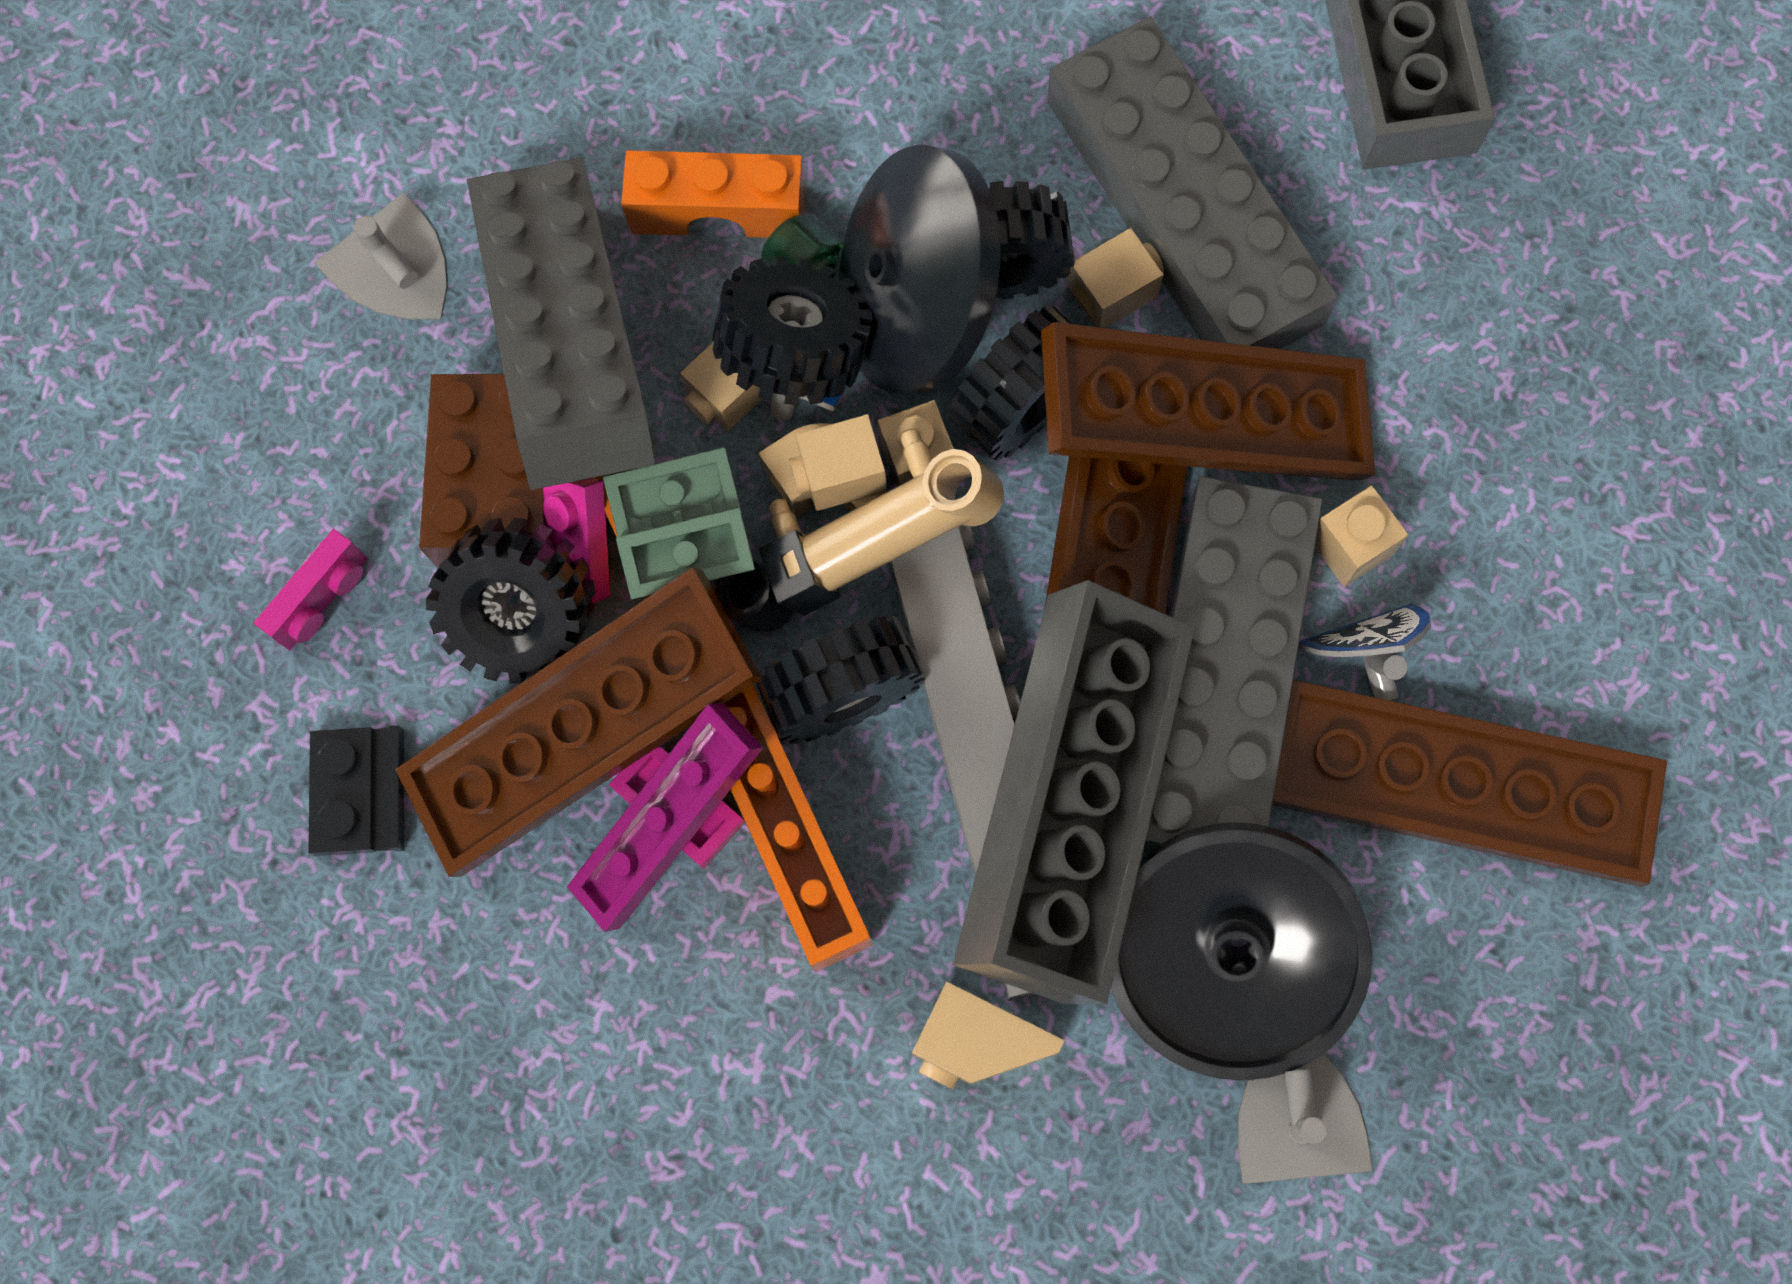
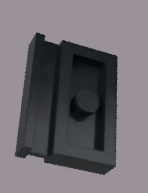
M396 725L381 729L365 727L310 731L309 854L313 856L373 853L376 851H404V786L395 770L404 764V729Z

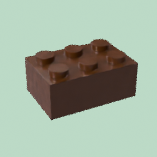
M431 374L419 549L436 567H439L457 540H461L467 530L475 525H478L482 530L488 520L501 518L504 529H506L514 517L527 519L526 530L534 533L540 523L546 526L543 512V488L530 490L516 439L504 374Z

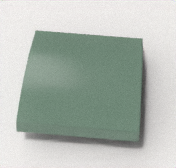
M725 447L603 477L618 536L616 542L631 600L652 595L692 567L703 570L708 581L755 569Z

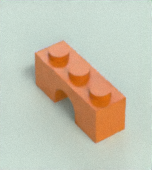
M626 150L621 205L632 234L689 236L691 221L699 218L715 217L731 220L739 224L744 229L746 237L803 239L806 180L802 155Z

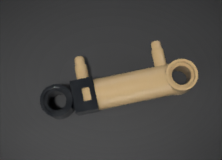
M908 429L902 433L900 439L904 447L903 454L913 477L912 480L807 535L801 533L796 516L791 512L788 502L784 499L773 501L769 509L773 517L772 525L777 539L759 548L764 566L753 561L754 570L718 578L715 593L730 619L760 631L770 632L780 629L789 622L795 611L805 616L841 598L838 588L961 525L975 527L987 523L996 516L1002 506L1004 498L1002 481L993 470L964 450L951 449L941 452L932 459L927 444L922 441L919 431ZM972 477V484L968 493L956 500L955 494L959 484L966 478ZM761 586L760 597L758 601L753 606H751L752 595L755 592V590Z

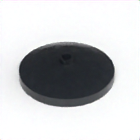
M914 145L901 149L891 155L878 167L866 183L855 204L847 226L841 252L839 281L847 277L856 284L853 295L864 293L868 300L865 310H872L873 318L860 371L872 384L888 392L923 395L934 392L951 382L964 369L977 350L994 307L1001 257L997 213L992 195L981 173L971 161L956 151L928 145Z
M1218 823L1198 827L1172 837L1156 847L1140 861L1111 990L1123 1016L1141 1039L1163 1057L1185 1069L1202 1075L1229 1080H1256L1282 1075L1287 1071L1303 1067L1328 1051L1342 1038L1358 1015L1367 995L1372 970V945L1362 904L1346 876L1334 862L1308 842L1285 831L1252 823ZM1240 938L1247 940L1246 944L1239 947L1231 946L1226 942L1229 939L1234 941Z

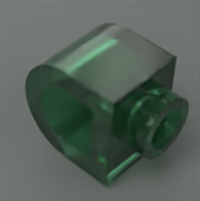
M813 214L799 215L787 219L772 232L763 246L761 258L767 266L772 265L774 257H787L789 265H798L799 258L812 261L811 269L821 271L824 265L835 270L839 262V252L845 243Z

